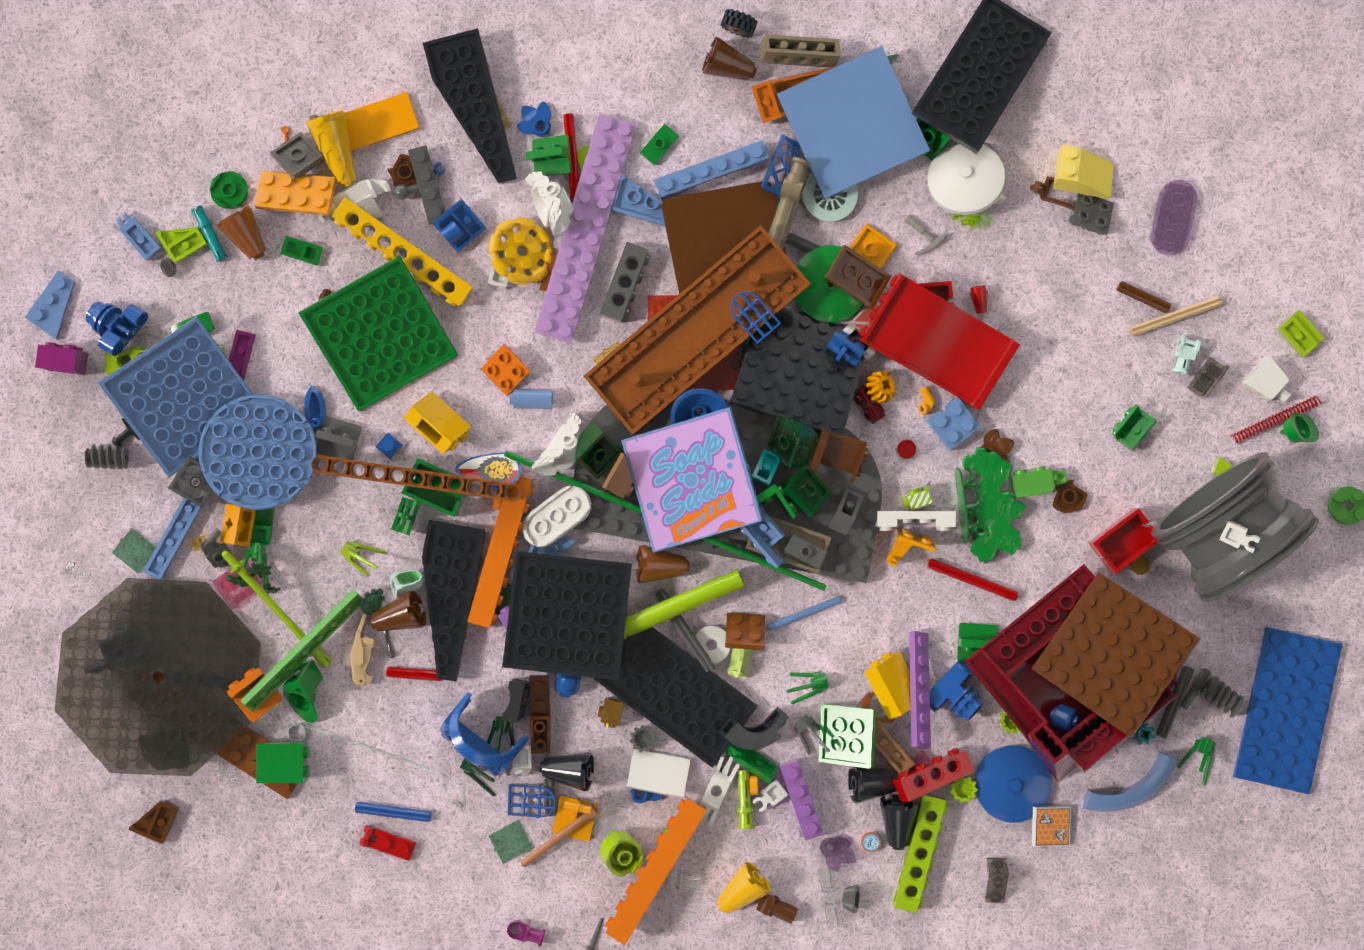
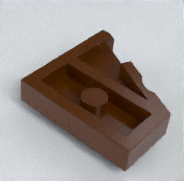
M161 800L137 822L131 825L128 830L164 844L180 807Z

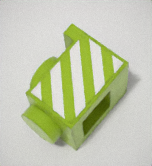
M927 485L922 486V491L916 488L908 491L909 495L902 497L903 505L909 511L933 504Z

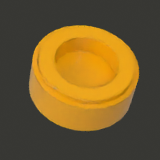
M757 775L750 776L751 795H758Z

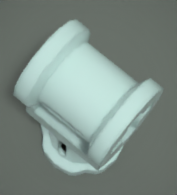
M1183 335L1180 336L1175 357L1178 359L1172 372L1189 376V366L1192 361H1195L1199 352L1200 340L1193 341L1185 338Z

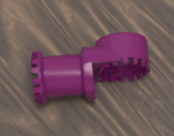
M519 920L509 923L507 927L509 937L523 942L530 941L537 943L538 946H542L543 937L546 932L545 929L531 928L530 925L524 924ZM514 924H518L521 927V932L517 935L510 931L511 926Z

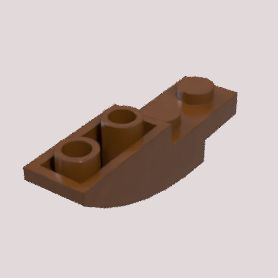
M530 675L531 754L551 753L549 675Z

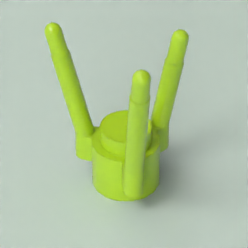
M347 541L340 552L346 561L350 562L367 577L369 573L354 560L358 559L368 566L378 569L377 565L359 555L361 550L358 548L386 554V551L363 545L356 541L353 543Z

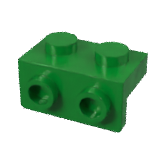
M1137 404L1126 411L1125 418L1121 423L1118 422L1112 430L1114 439L1132 452L1157 422L1156 419L1142 411Z

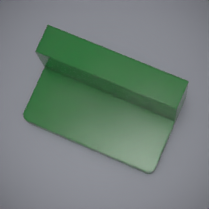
M313 659L307 660L287 678L283 688L286 692L300 689L304 698L309 700L323 679V676Z

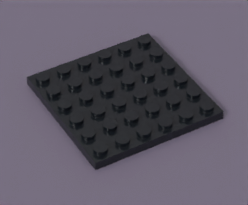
M784 307L775 315L781 324L770 335H767L758 344L750 337L730 404L782 421L788 420L787 422L791 421L794 422L793 424L797 423L802 425V427L820 433L822 430L842 436L865 357L862 355L856 366L844 358L838 362L835 360L838 354L829 349L827 345L834 333H840L845 329V326L832 322H822L807 314ZM774 318L768 321L772 327L778 324ZM766 324L760 328L764 334L771 330ZM854 329L849 335V341L855 344V342L861 341L859 333ZM758 331L753 334L757 341L762 338ZM861 342L862 344L865 345L864 351H866L867 348H868V345L865 344V343H863V342Z
M516 551L502 668L619 680L632 563Z

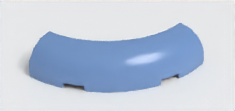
M1159 752L1154 765L1139 782L1115 792L1087 790L1082 808L1091 811L1112 812L1131 808L1146 801L1167 782L1179 758Z

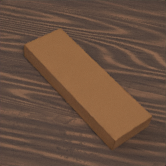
M877 720L875 747L898 773L909 770L916 764L915 760L886 727Z

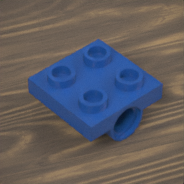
M462 198L433 222V225L457 253L487 229Z

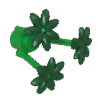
M252 543L250 550H246L242 567L246 568L249 558H251V561L257 562L256 564L251 563L252 567L246 568V571L251 572L250 575L252 577L258 574L259 578L262 579L264 576L265 584H263V589L267 594H275L281 588L271 587V583H269L268 575H271L269 570L272 566H267L266 546L262 543ZM238 573L235 577L228 575L226 578L233 585L238 584L242 588L245 586L249 587Z

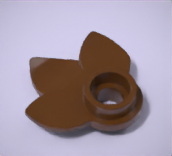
M992 429L984 436L983 445L980 448L996 452L1003 460L1010 463L1007 454L1013 449L1014 441L1008 438H1000L998 429Z

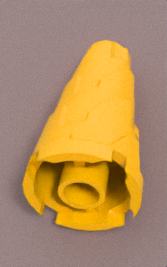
M343 110L307 120L306 124L311 136L314 137L321 154L324 155L329 170L332 171L338 184L343 185V188L354 185L353 181L356 180L353 166L354 160L349 146L351 144Z

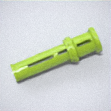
M748 769L737 770L739 807L736 809L737 813H739L737 829H753L755 825L752 822L754 808L751 806L750 771Z

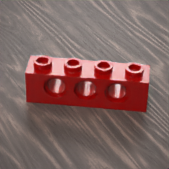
M953 748L947 751L948 755L943 757L939 755L931 759L932 762L928 764L921 763L914 766L915 770L909 772V770L900 772L898 774L899 777L893 779L900 800L910 802L975 772L967 751ZM949 761L952 765L950 771L947 768V764ZM932 769L935 771L934 778L931 777ZM915 777L919 779L917 786L914 784Z

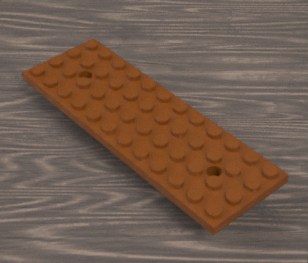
M760 225L587 372L584 378L629 432L634 435L750 337L731 313V303L737 294L741 292L754 293L761 298V301L775 316L806 290L811 283ZM744 294L751 303L757 299L753 295ZM741 295L735 299L743 310L748 307V303ZM759 301L755 304L756 309L762 315L767 312ZM733 303V312L737 316L740 314V310ZM752 308L747 311V315L753 322L759 319L758 314ZM771 314L766 316V320L769 321L773 318ZM744 315L739 318L740 322L747 329L751 326V323ZM763 320L758 323L759 328L765 324ZM753 327L749 332L753 335L757 330Z

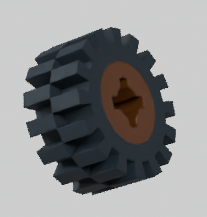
M727 9L720 26L726 31H730V33L744 38H752L758 21L744 12L741 13L738 10Z

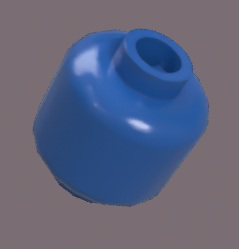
M557 674L554 685L555 690L560 693V696L565 698L577 694L581 683V676Z
M1061 704L1051 711L1050 722H1052L1055 729L1069 732L1081 722V717H1079L1077 709Z

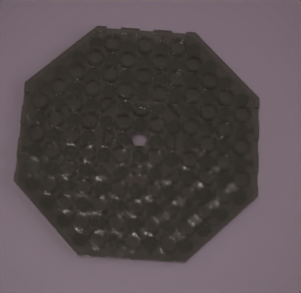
M126 578L115 590L107 594L96 606L88 610L77 622L62 632L55 712L104 765L109 773L192 776L252 723L236 702L227 694V691L229 690L228 686L234 681L238 680L240 682L244 679V674L253 667L255 670L259 668L261 642L207 582ZM158 671H162L165 675L164 680L161 682L154 680V674Z

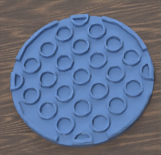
M269 395L239 397L219 408L205 425L199 442L201 471L213 491L222 499L237 507L250 510H266L281 506L291 501L303 491L314 473L311 462L317 456V443L312 427L298 409L280 398Z

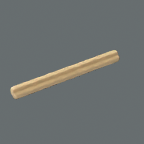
M1216 296L1131 326L1129 328L1130 334L1134 337L1221 306L1220 298Z

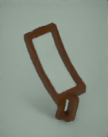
M1047 176L1045 183L1035 181V184L1030 185V190L1040 195L1042 201L1054 203L1074 211V205L1047 197L1051 183L1054 182L1053 177Z

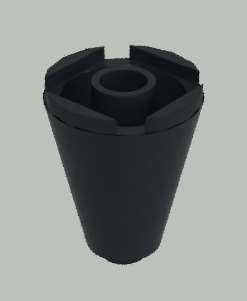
M587 752L548 757L540 762L539 772L542 773L544 778L588 792L592 785V780L589 779L591 773L594 774V756L591 755L592 753Z
M851 766L853 769L848 771V789L853 791V795L850 796L853 803L865 802L897 791L893 779L899 777L897 771L876 767L870 769Z
M891 794L893 798L887 799L886 795L880 798V807L888 844L894 850H903L909 843L919 801L916 798L915 801L903 802L900 800L899 794Z

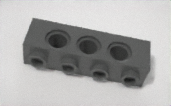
M626 242L600 315L621 323L623 319L627 320L630 313L628 305L630 301L634 302L637 291L634 289L637 283L641 284L644 273H641L642 268L648 265L651 257L648 255V249ZM630 261L638 263V267L635 270L627 267ZM625 278L630 279L632 282L628 288L621 286V281ZM618 296H622L625 299L624 304L621 306L614 303V299Z

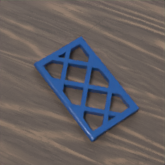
M781 135L761 188L781 197L780 192L783 183L780 184L777 173L784 170L787 176L790 173L789 168L792 167V164L787 166L784 155L792 152L793 156L798 158L796 150L801 149L797 141ZM784 141L789 143L791 150L782 152L781 148ZM780 157L784 168L775 171L774 165L777 158ZM772 175L777 185L773 188L767 185Z

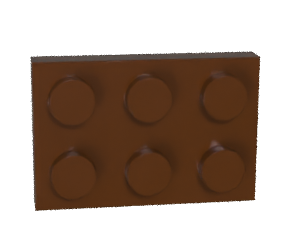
M843 245L824 279L869 309H874L892 276L848 246Z

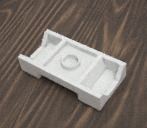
M877 511V522H875V527H879V531H892V527H897V519L898 523H912V519H917V523H931V527H936V531H950V527H956V511Z

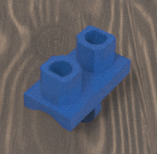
M844 331L840 333L835 332L827 345L829 349L838 354L835 360L839 362L844 358L856 366L865 352V345L861 342L852 343L849 341V334Z

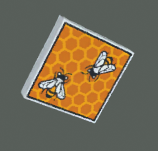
M1033 807L1032 846H1070L1071 807Z

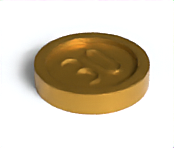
M1139 556L1130 563V568L1133 573L1144 575L1148 572L1150 563L1147 558Z

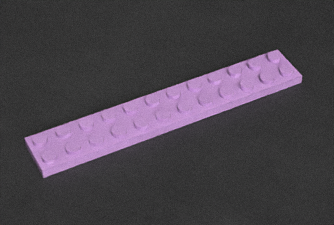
M601 113L598 115L572 205L574 209L569 218L571 223L563 233L534 333L569 344L572 343L635 130V124Z

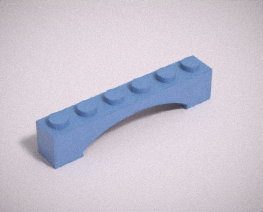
M763 140L657 178L655 179V185L660 199L663 201L666 198L677 196L711 180L769 162V155Z

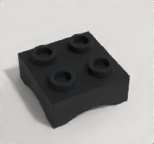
M512 678V681H509L510 701L507 709L503 712L502 720L517 723L520 718L524 717L526 705H523L524 699L528 698L530 686H527L528 681Z

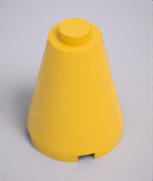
M751 862L742 864L718 897L717 905L722 912L730 914L768 895L771 891L766 877L761 878L757 873L760 870Z

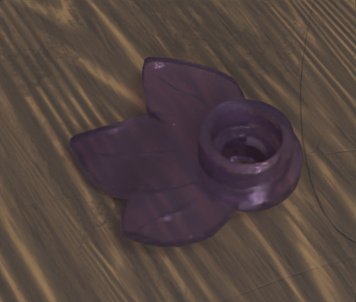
M839 834L834 839L826 838L820 843V851L825 856L826 864L831 870L838 872L841 863L851 864L856 861L855 854L850 848L854 841L852 837ZM827 844H831L833 850H828Z

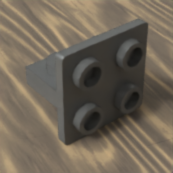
M326 416L321 430H317L315 437L319 438L317 454L353 460L362 426Z

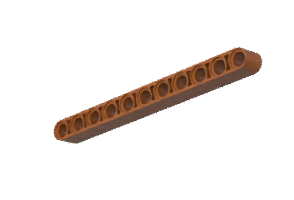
M316 456L311 462L312 469L321 474L513 502L521 500L524 495L522 487L513 483L327 456ZM321 459L326 462V467L323 470L318 468V462ZM340 462L345 464V470L342 473L337 471V465ZM359 465L365 468L361 476H358L356 473V468ZM378 468H382L384 471V475L380 479L375 476V471ZM400 470L403 473V479L396 481L394 474ZM417 473H420L423 477L420 484H416L413 481V477ZM436 476L442 479L439 487H435L432 482ZM455 479L461 481V487L457 490L452 488V481ZM473 482H479L481 485L480 490L476 493L471 490ZM494 484H497L500 488L498 495H492L490 492V488ZM513 487L519 490V496L516 498H511L509 495V491Z

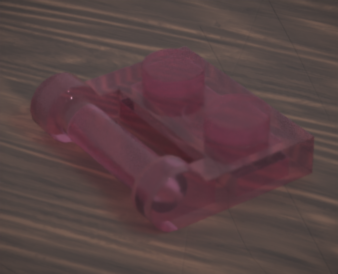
M230 568L212 582L228 606L234 609L238 606L239 602L255 591L249 586L232 598L229 593L240 586L238 584L233 585L232 582L226 580L228 575L235 577L237 574L236 571L230 573L229 571L232 569ZM257 575L253 577L254 580L263 588V584L257 577Z

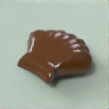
M400 154L393 168L387 169L392 177L394 187L400 184L407 187L417 184L410 156Z
M1073 480L1055 485L1057 493L1053 501V508L1062 513H1073L1083 507L1088 495L1085 491L1074 486Z

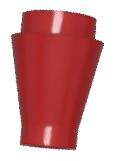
M986 286L971 287L969 294L976 314L986 313L988 299Z

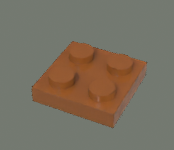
M727 612L725 648L764 651L765 615Z

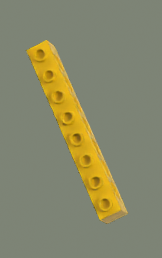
M344 197L332 214V217L335 218L334 223L341 228L346 226L351 229V235L358 240L362 237L368 241L366 245L374 251L378 248L383 252L382 256L388 261L397 257V251L400 248L406 249L407 256L403 261L409 271L415 275L414 279L422 285L424 282L431 286L430 290L439 296L441 293L446 296L445 301L455 307L456 304L461 306L474 288L348 198ZM356 214L359 217V222L356 225H351L349 218ZM368 226L375 228V234L371 237H368L365 233V229ZM384 237H389L391 240V245L388 248H384L381 245V240ZM417 259L423 262V267L420 270L413 268V262ZM433 270L439 274V278L435 282L429 279V273ZM447 282H453L455 285V289L451 293L445 291L444 286Z

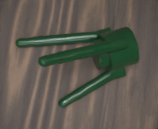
M496 716L495 720H493L487 743L491 744L496 730L498 732L496 752L500 749L502 733H507L508 729L511 747L515 746L514 723L502 720V716Z
M464 758L460 765V768L464 770L463 773L470 776L489 794L495 796V793L477 778L474 773L476 772L491 782H495V779L479 770L477 766Z

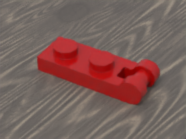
M365 825L363 830L365 832L364 836L359 841L361 846L369 847L407 861L411 860L416 845L415 841ZM372 835L377 836L376 842L370 840Z

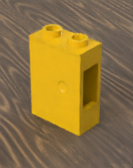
M433 391L415 403L403 418L443 455L448 450L453 451L459 445V442L462 444L468 438L469 434L467 432L471 428L463 418Z
M891 651L881 656L882 660L877 659L869 664L870 668L864 671L873 688V693L877 696L889 720L901 716L911 709L910 670L900 651L893 654Z

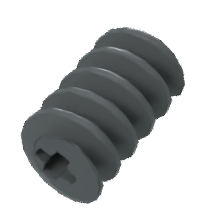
M92 444L91 449L87 448L85 451V465L87 468L102 467V469H107L109 467L110 469H127L129 454L125 445H123L120 451L119 445H115L114 450H112L111 445H108L106 450H104V446L100 444L97 450L96 444Z
M1218 677L1209 679L1199 692L1200 695L1206 692L1205 699L1213 697L1211 700L1212 704L1218 701V709L1225 706L1224 713L1231 711L1230 718H1233L1240 711L1244 702L1242 695H1238L1234 690L1231 691V687L1225 686L1223 681L1219 682Z

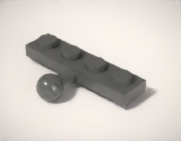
M424 145L408 150L417 184L408 187L400 184L396 186L394 194L396 198L404 200L409 194L420 191L429 225H431L445 212L428 149Z

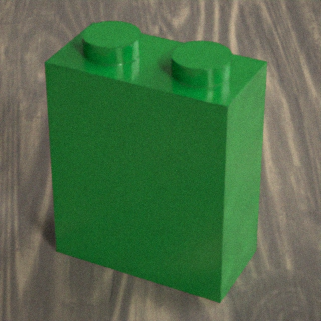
M307 741L260 742L256 744V783L305 782L310 776V767L307 766L310 748L307 746Z

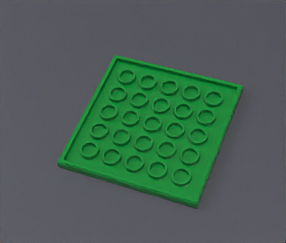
M400 255L298 312L358 412L458 356L457 351Z

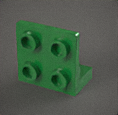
M773 484L756 495L758 503L762 502L765 505L774 499L772 495L775 494L791 519L796 517L794 513L797 510L791 502H786L784 499L786 493L780 485L776 486Z

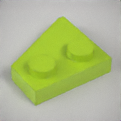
M197 227L155 232L174 264H178L208 245Z

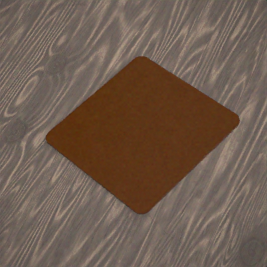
M763 181L676 196L662 201L661 209L679 294L760 225L769 233L777 207L774 194L761 188Z

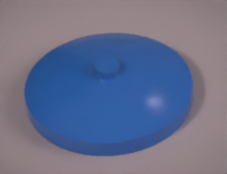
M1006 745L994 749L982 759L975 773V788L978 789L975 793L979 803L991 816L1004 822L1018 823L1033 818V807L1046 806L1051 795L1052 778L1049 769L1037 753L1023 746Z

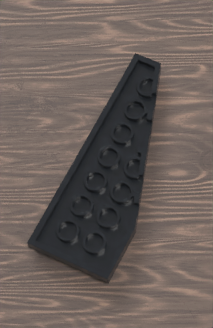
M476 28L423 42L432 81L497 182L500 184L516 180L517 175L479 29Z
M429 520L422 553V564L424 567V580L427 590L437 678L457 682L469 623L467 621L472 607L486 530Z

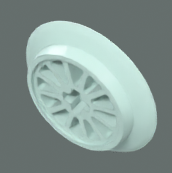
M813 174L807 178L803 191V201L807 210L814 217L823 221H838L853 211L858 200L857 185L838 193H846V198L835 194L833 199L830 197L824 199L822 195L814 196V191L821 193V191L815 188L817 182ZM823 198L818 204L816 203L815 199ZM837 199L843 200L845 203L841 205ZM826 201L825 208H821L820 205ZM829 202L831 203L832 210H827ZM833 202L839 206L838 209L835 210Z

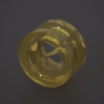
M205 535L190 543V546L194 547V552L201 550L200 542L206 538Z

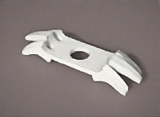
M731 756L722 772H719L724 757H720L711 781L700 802V805H704L707 808L705 815L700 821L699 825L703 826L712 809L714 811L709 822V826L712 827L730 783L740 766L736 764L730 776H727L733 761ZM718 785L722 788L720 796H713L711 794L713 786Z

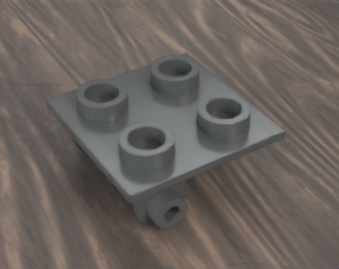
M1077 194L1074 213L1069 217L1068 222L1073 226H1082V229L1087 228V231L1091 230L1098 235H1108L1114 203L1095 196Z

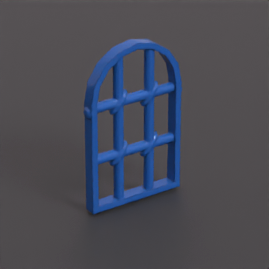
M741 292L733 298L731 313L757 344L781 324L761 301V298L754 293ZM744 294L753 295L757 299L751 303ZM740 295L748 303V307L744 310L735 301ZM758 301L767 310L764 315L755 307ZM733 303L740 310V314L737 316L733 312ZM750 308L758 314L759 319L756 322H753L747 315V311ZM768 314H771L778 323L774 327L766 320ZM742 315L751 323L748 329L739 320ZM762 320L771 329L766 334L758 327V323ZM753 327L762 336L758 341L749 332Z
M508 784V815L542 818L549 816L555 810L557 804L556 796L549 788L540 785ZM511 787H523V794L511 793ZM526 788H538V795L526 793ZM542 789L547 790L551 796L541 794ZM511 796L523 798V803L512 804ZM526 797L538 799V805H527ZM541 798L553 799V807L541 805ZM510 807H521L522 814L510 813ZM525 808H536L538 815L525 814ZM541 809H551L550 813L541 815Z

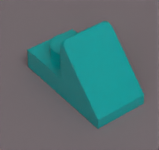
M764 449L751 479L769 487L782 457Z

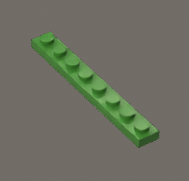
M354 589L346 594L344 599L336 607H333L294 648L289 650L287 655L280 662L276 663L273 669L262 677L240 701L254 712L365 600Z

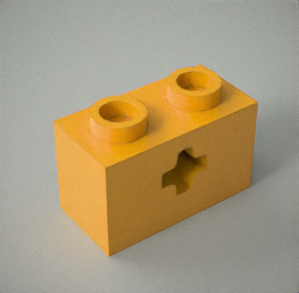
M226 504L220 542L250 547L256 510Z

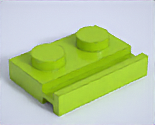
M1300 310L1296 311L1295 314L1277 328L1301 357H1305L1325 339Z

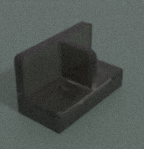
M1209 357L1187 388L1201 399L1208 398L1230 366L1221 365L1215 359Z

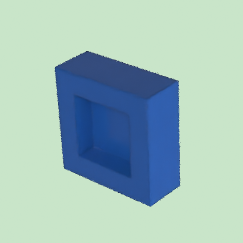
M388 432L375 447L391 460L403 445Z

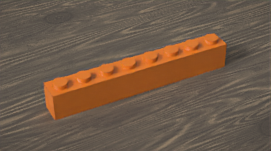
M522 476L514 483L522 487L524 491L522 499L515 502L502 500L467 621L469 623L486 628H492V625L497 623L499 614H496L498 606L501 607L504 598L501 592L503 588L507 587L509 577L506 575L508 569L511 570L513 567V551H517L520 540H517L518 533L523 531L525 523L522 521L523 515L528 514L530 503L527 501L529 495L533 496L536 486L533 484L532 479ZM513 487L510 489L509 495L511 498L519 496L518 488Z
M689 797L686 800L681 799L676 807L679 810L677 815L670 817L666 824L669 827L666 833L661 832L656 840V843H658L655 851L653 849L650 850L645 858L648 860L646 866H640L635 875L638 877L635 884H629L625 891L628 894L624 901L620 899L615 907V910H617L614 918L610 916L605 924V927H607L605 933L623 945L629 940L707 811V808Z

